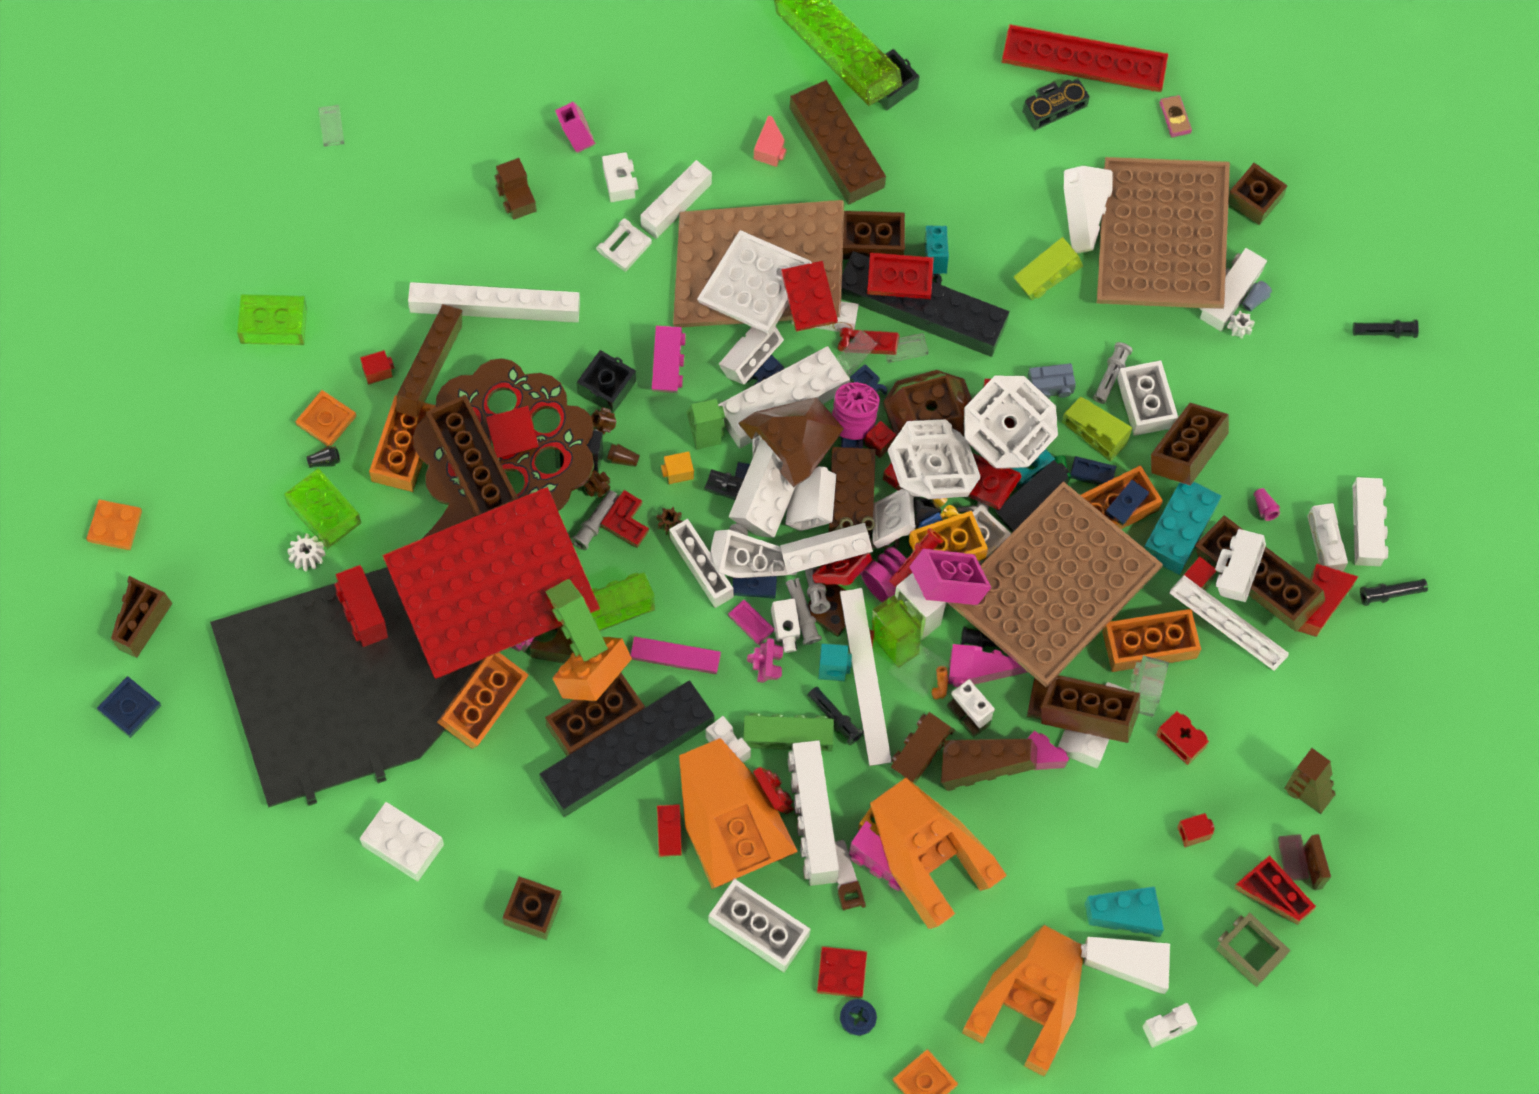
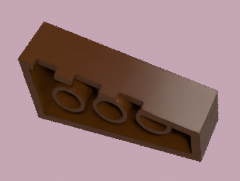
M1032 739L944 740L941 783L947 791L955 790L956 787L964 785L967 787L974 785L976 782L994 780L996 777L1003 775L1010 776L1034 770L1037 765V746Z

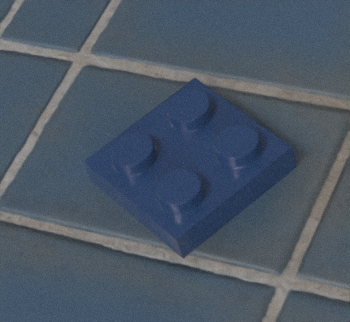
M127 676L97 707V710L131 738L161 707V704Z

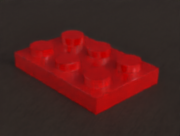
M870 253L867 294L931 299L933 258Z
M823 261L781 269L796 332L838 323Z
M972 453L980 479L968 497L999 510L1022 478L1021 474L1011 468L995 469L984 457Z

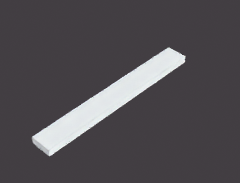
M862 588L841 591L840 595L849 649L852 654V666L869 766L891 763Z

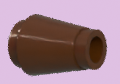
M617 443V445L611 444L607 460L612 461L611 464L636 467L640 455Z

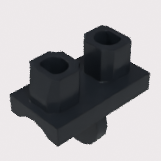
M711 469L704 490L736 500L744 479L732 476L729 472L722 473Z

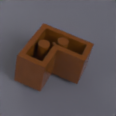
M520 158L497 165V174L494 175L497 184L495 188L499 197L503 196L505 200L503 206L506 213H510L513 220L537 212L536 201L528 186L527 174Z

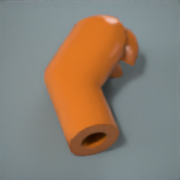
M940 666L936 669L938 688L931 690L932 697L935 700L939 698L944 699L947 695L948 670L946 667Z

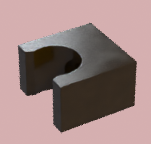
M563 626L554 629L557 634L551 641H532L530 646L531 658L565 664L573 651L570 647V644H572L571 639H567L561 629Z

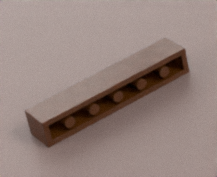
M442 304L397 393V412L418 417L462 328L463 310Z

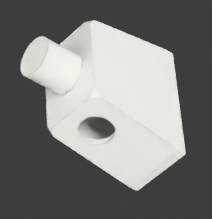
M795 598L773 602L771 615L777 643L783 642L785 653L797 651L796 640L800 636ZM783 627H788L791 631H785Z

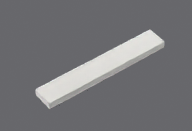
M1185 575L1170 590L1171 595L1273 671L1288 657L1289 653Z

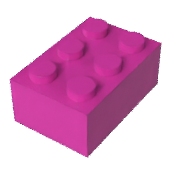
M923 549L909 566L926 600L978 605L992 588L975 554Z

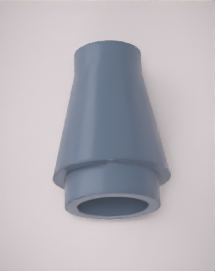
M1263 281L1254 283L1242 303L1243 307L1251 312L1270 298L1272 289Z

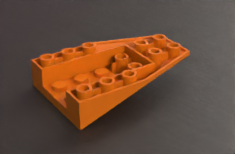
M721 738L679 755L685 828L712 889L798 852L779 812L773 807L758 779Z

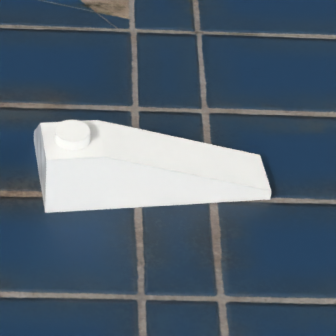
M1087 166L1064 170V193L1071 247L1077 254L1091 251L1094 248L1100 230L1099 222L1102 214L1105 215V204L1107 198L1112 193L1113 172L1111 170Z
M731 530L715 531L710 553L718 573L733 578L797 574V572L787 573L781 547Z
M1109 682L1105 684L1106 686L1127 690ZM1065 730L1058 747L1062 748L1069 758L1098 769L1109 739Z

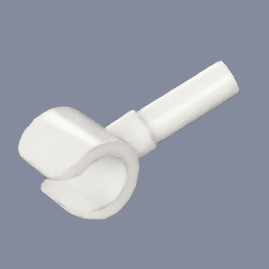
M978 502L977 506L958 507V513L973 512L980 505L988 511L989 506Z

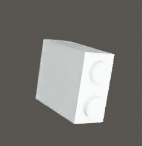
M816 467L808 479L795 487L787 506L786 525L803 531L832 523L836 474L828 471L826 467Z

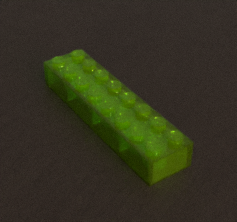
M774 0L776 14L868 106L902 86L900 69L830 0Z

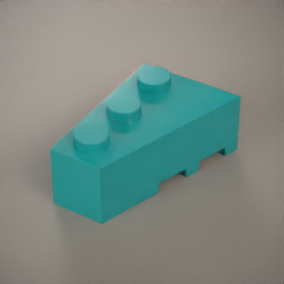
M1155 886L1088 896L1085 901L1089 925L1115 930H1128L1138 934L1140 932L1160 937L1164 931Z

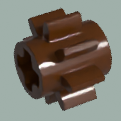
M604 407L601 408V411L596 409L591 415L594 429L603 432V435H605V432L611 433L616 426L615 414L610 413L611 409Z
M597 471L592 472L591 477L584 486L585 491L590 497L596 495L600 498L610 490L609 476L604 471L601 474Z
M674 507L667 510L662 508V515H657V521H659L658 529L663 528L665 535L669 533L670 528L683 522L679 520L682 518V513H677Z

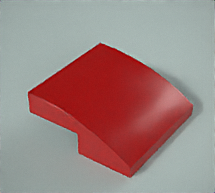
M529 406L486 417L494 451L498 458L539 448Z

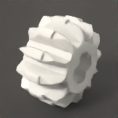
M306 533L305 538L301 539L297 535V542H290L292 548L287 550L288 555H290L289 561L290 563H295L294 565L297 570L302 566L304 571H307L309 566L315 570V563L322 564L323 560L321 557L325 556V550H323V543L318 542V537L314 536L310 539L309 534Z

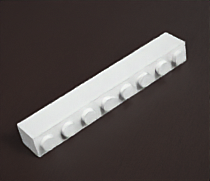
M410 282L408 303L410 313L438 314L442 304L463 310L462 316L579 323L580 294L579 292Z

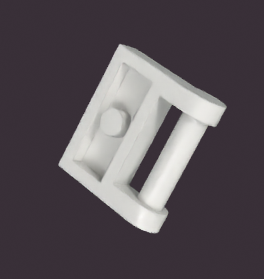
M623 218L619 222L618 228L604 243H600L596 249L602 256L626 272L652 244V239L632 226L627 219ZM625 231L629 234L614 252L609 250Z

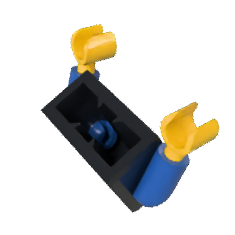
M913 497L915 530L942 521L946 517L951 518L959 515L958 510L952 505H947L943 511L940 509L947 502V498L927 499Z

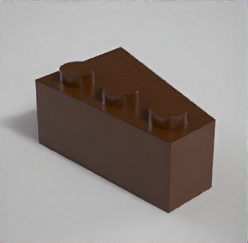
M129 576L126 594H123L121 612L117 615L111 640L119 650L138 658L173 603L165 592Z

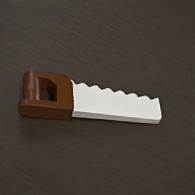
M844 840L835 842L839 868L837 894L843 911L859 906L864 908L866 903L859 881L856 879ZM857 892L858 898L845 901L846 895Z

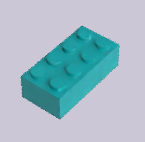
M1193 482L1191 486L1179 483L1144 549L1160 561L1163 567L1180 575L1217 508L1221 495L1196 482Z

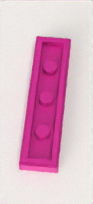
M634 636L630 656L632 660L717 675L721 652Z

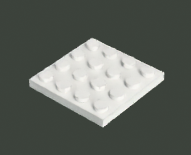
M740 230L697 300L709 308L770 335L789 304L781 269L809 264L811 261Z

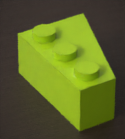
M1061 237L1017 273L1014 279L1029 298L1034 300L1035 298H1040L1047 290L1082 268L1083 264L1074 249Z
M1081 396L1064 413L1062 419L1063 424L1110 462L1127 445L1133 428Z

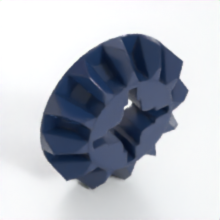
M854 999L843 1006L840 1013V1021L843 1029L850 1035H858L860 1037L869 1034L875 1027L877 1014L869 1002L862 999ZM862 1009V1018L865 1021H859L858 1024L854 1026L855 1018L852 1017V1015H857L858 1013H860Z

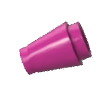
M1264 488L1254 492L1253 495L1260 517L1264 518L1265 521L1277 518L1280 515V506Z

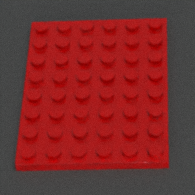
M548 487L382 555L435 679L563 626L562 622L558 621L552 611L554 607L545 591L567 579H570L583 596L590 613L600 610Z

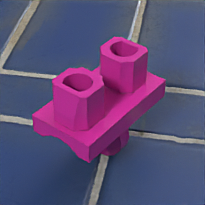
M768 638L766 643L760 644V648H754L753 654L747 655V661L753 664V670H758L757 682L764 683L768 679L778 680L782 676V667L773 665V659H782L784 648L774 644V639Z

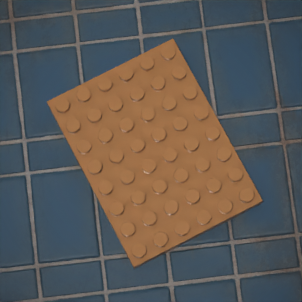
M1105 157V169L1113 172L1112 193L1107 198L1105 215L1102 214L1097 304L1224 309L1230 162Z
M843 200L680 212L673 325L675 327L743 324V322L709 308L697 300L740 230L811 261V263L823 261L836 315L840 317L844 226ZM789 304L779 321L793 320Z
M1063 481L980 565L992 587L978 605L947 603L1041 684L1047 687L1162 568L1163 564Z

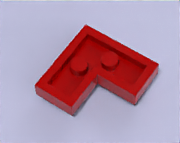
M624 490L601 522V527L638 548L649 532L648 527L633 519L642 505V500Z

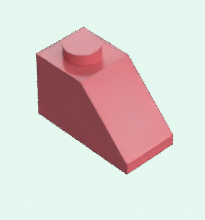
M768 115L754 148V160L777 167L779 160H784L787 149L784 148V138L773 117Z

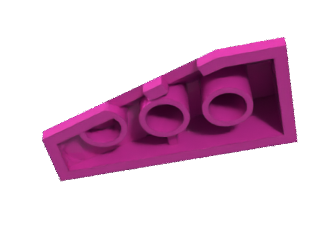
M953 644L949 658L948 684L959 687L970 679L975 685L1028 673L1010 656L1006 657L1001 654V651L993 650L987 653L982 652V647Z

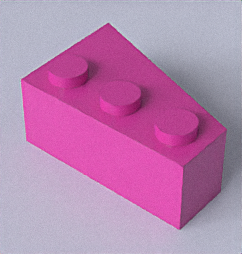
M656 326L652 392L678 393V388H682L683 375H679L680 367H684V354H681V346H685L686 333H682V327Z
M866 821L851 842L849 851L851 860L859 866L864 865L869 868L870 873L879 879L882 877L887 880L889 886L897 891L902 890L890 872L881 838L870 830L872 825Z

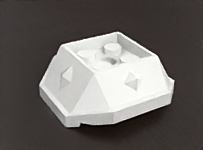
M994 376L964 408V439L995 469L1029 467L1058 436L1056 406L1025 376ZM1005 418L1014 420V428H1007L1005 426Z
M946 419L907 421L888 449L899 486L906 489L912 497L923 496L927 499L968 497L980 479L969 443L958 431L952 428V425Z

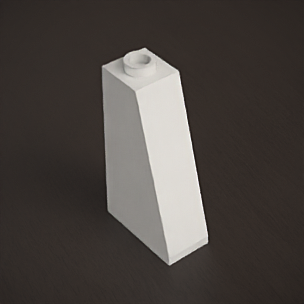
M1087 937L1085 944H1081V957L1084 958V965L1161 994H1165L1169 989L1170 944Z

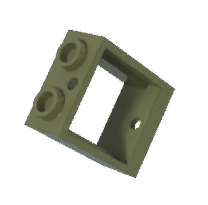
M1249 913L1245 918L1241 915L1232 924L1235 928L1230 933L1225 931L1217 940L1220 944L1216 950L1257 987L1291 950ZM1247 924L1277 951L1258 972L1228 945Z

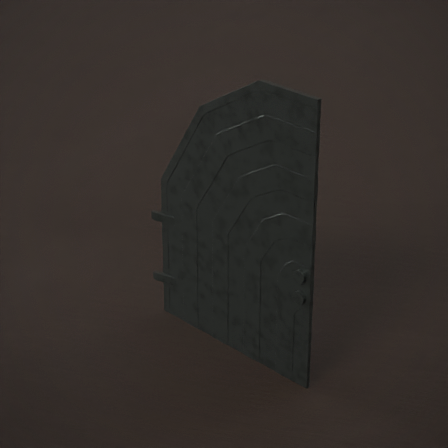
M387 567L366 573L365 576L384 618L388 638L365 647L362 646L361 641L356 642L352 626L346 619L344 607L338 600L334 584L210 622L268 808L306 796L310 806L317 803L316 792L375 774L378 783L387 781L384 770L421 759L446 730L437 721L482 661L480 660L435 679Z

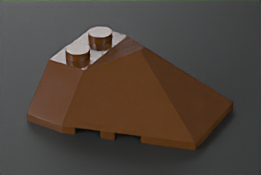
M817 397L756 411L738 423L752 440L760 435L784 463L780 473L793 488L812 475L815 468L844 430L842 425Z

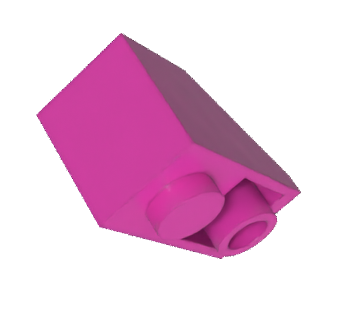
M574 101L555 110L565 134L577 153L595 145L583 111Z
M1034 730L1027 738L1032 739L1037 746V765L1034 770L1065 768L1069 761L1067 753L1062 748H1056L1051 744L1046 735L1037 733Z

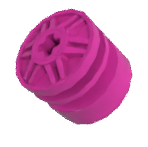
M858 382L847 383L836 391L832 415L844 428L840 434L843 438L851 440L864 439L866 434L875 427L880 399L878 393L870 386Z
M888 547L884 550L883 554L878 555V563L871 561L860 573L870 592L887 606L894 603L896 587L890 583L889 579L906 561V558L893 547Z

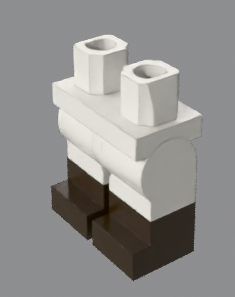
M970 679L952 692L953 699L947 703V707L959 721L963 719L961 724L973 738L991 725L992 713L995 709Z

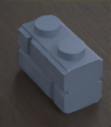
M1071 363L1029 368L1028 380L1047 398L1055 395L1064 398L1074 393L1076 383Z

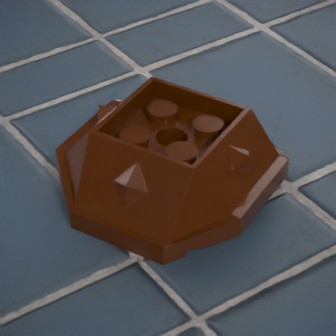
M934 370L896 381L885 398L883 406L896 437L907 421L946 419L952 425V428L964 437V408L972 398L965 379ZM931 406L934 407L936 410L929 411L926 409V407Z

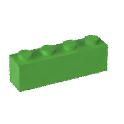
M751 713L749 716H744L743 740L750 748L792 750V744L819 740L821 751H832L834 719H829L827 716L807 718L804 715L784 717L781 714H773L769 717L762 716L759 713Z

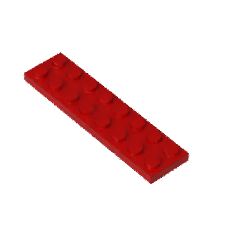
M1009 24L1002 63L1162 92L1169 54Z

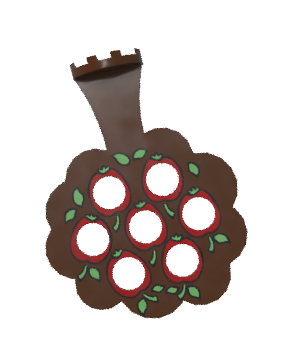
M500 358L492 359L482 364L473 375H460L444 384L436 397V407L466 394L491 445L492 439L486 417L496 414L489 409L488 402L490 397L497 391L507 390L515 394L517 402L512 410L529 406L532 419L542 409H553L559 413L561 421L554 431L541 433L535 430L539 448L498 458L505 472H518L525 479L523 489L516 494L518 499L548 487L559 511L569 501L571 492L583 486L591 477L594 469V460L587 444L592 438L594 431L592 418L585 409L567 404V394L562 384L553 376L543 373L525 375L518 364L512 360ZM425 415L417 424L414 432V448L420 459L429 465L426 473V486L431 496L438 502L448 505V507L433 528L423 538L476 517L429 424L428 417ZM548 449L558 450L564 456L563 466L559 471L552 474L542 473L535 466L537 456Z

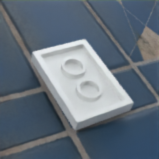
M904 488L874 503L873 519L875 526L873 528V544L877 549L884 545H889L894 540L910 534V531L915 530L914 498Z

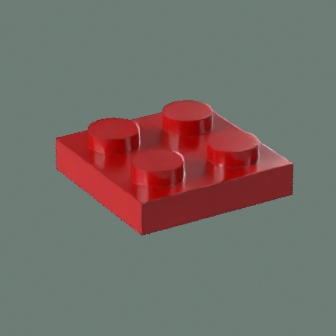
M865 553L821 565L812 575L814 583L850 585L872 561L870 553Z
M762 767L754 770L756 778L775 810L786 815L794 811L791 805L793 799L787 791L784 792L780 786L782 781L777 773H772L771 770H766Z
M822 946L817 993L863 998L867 951Z

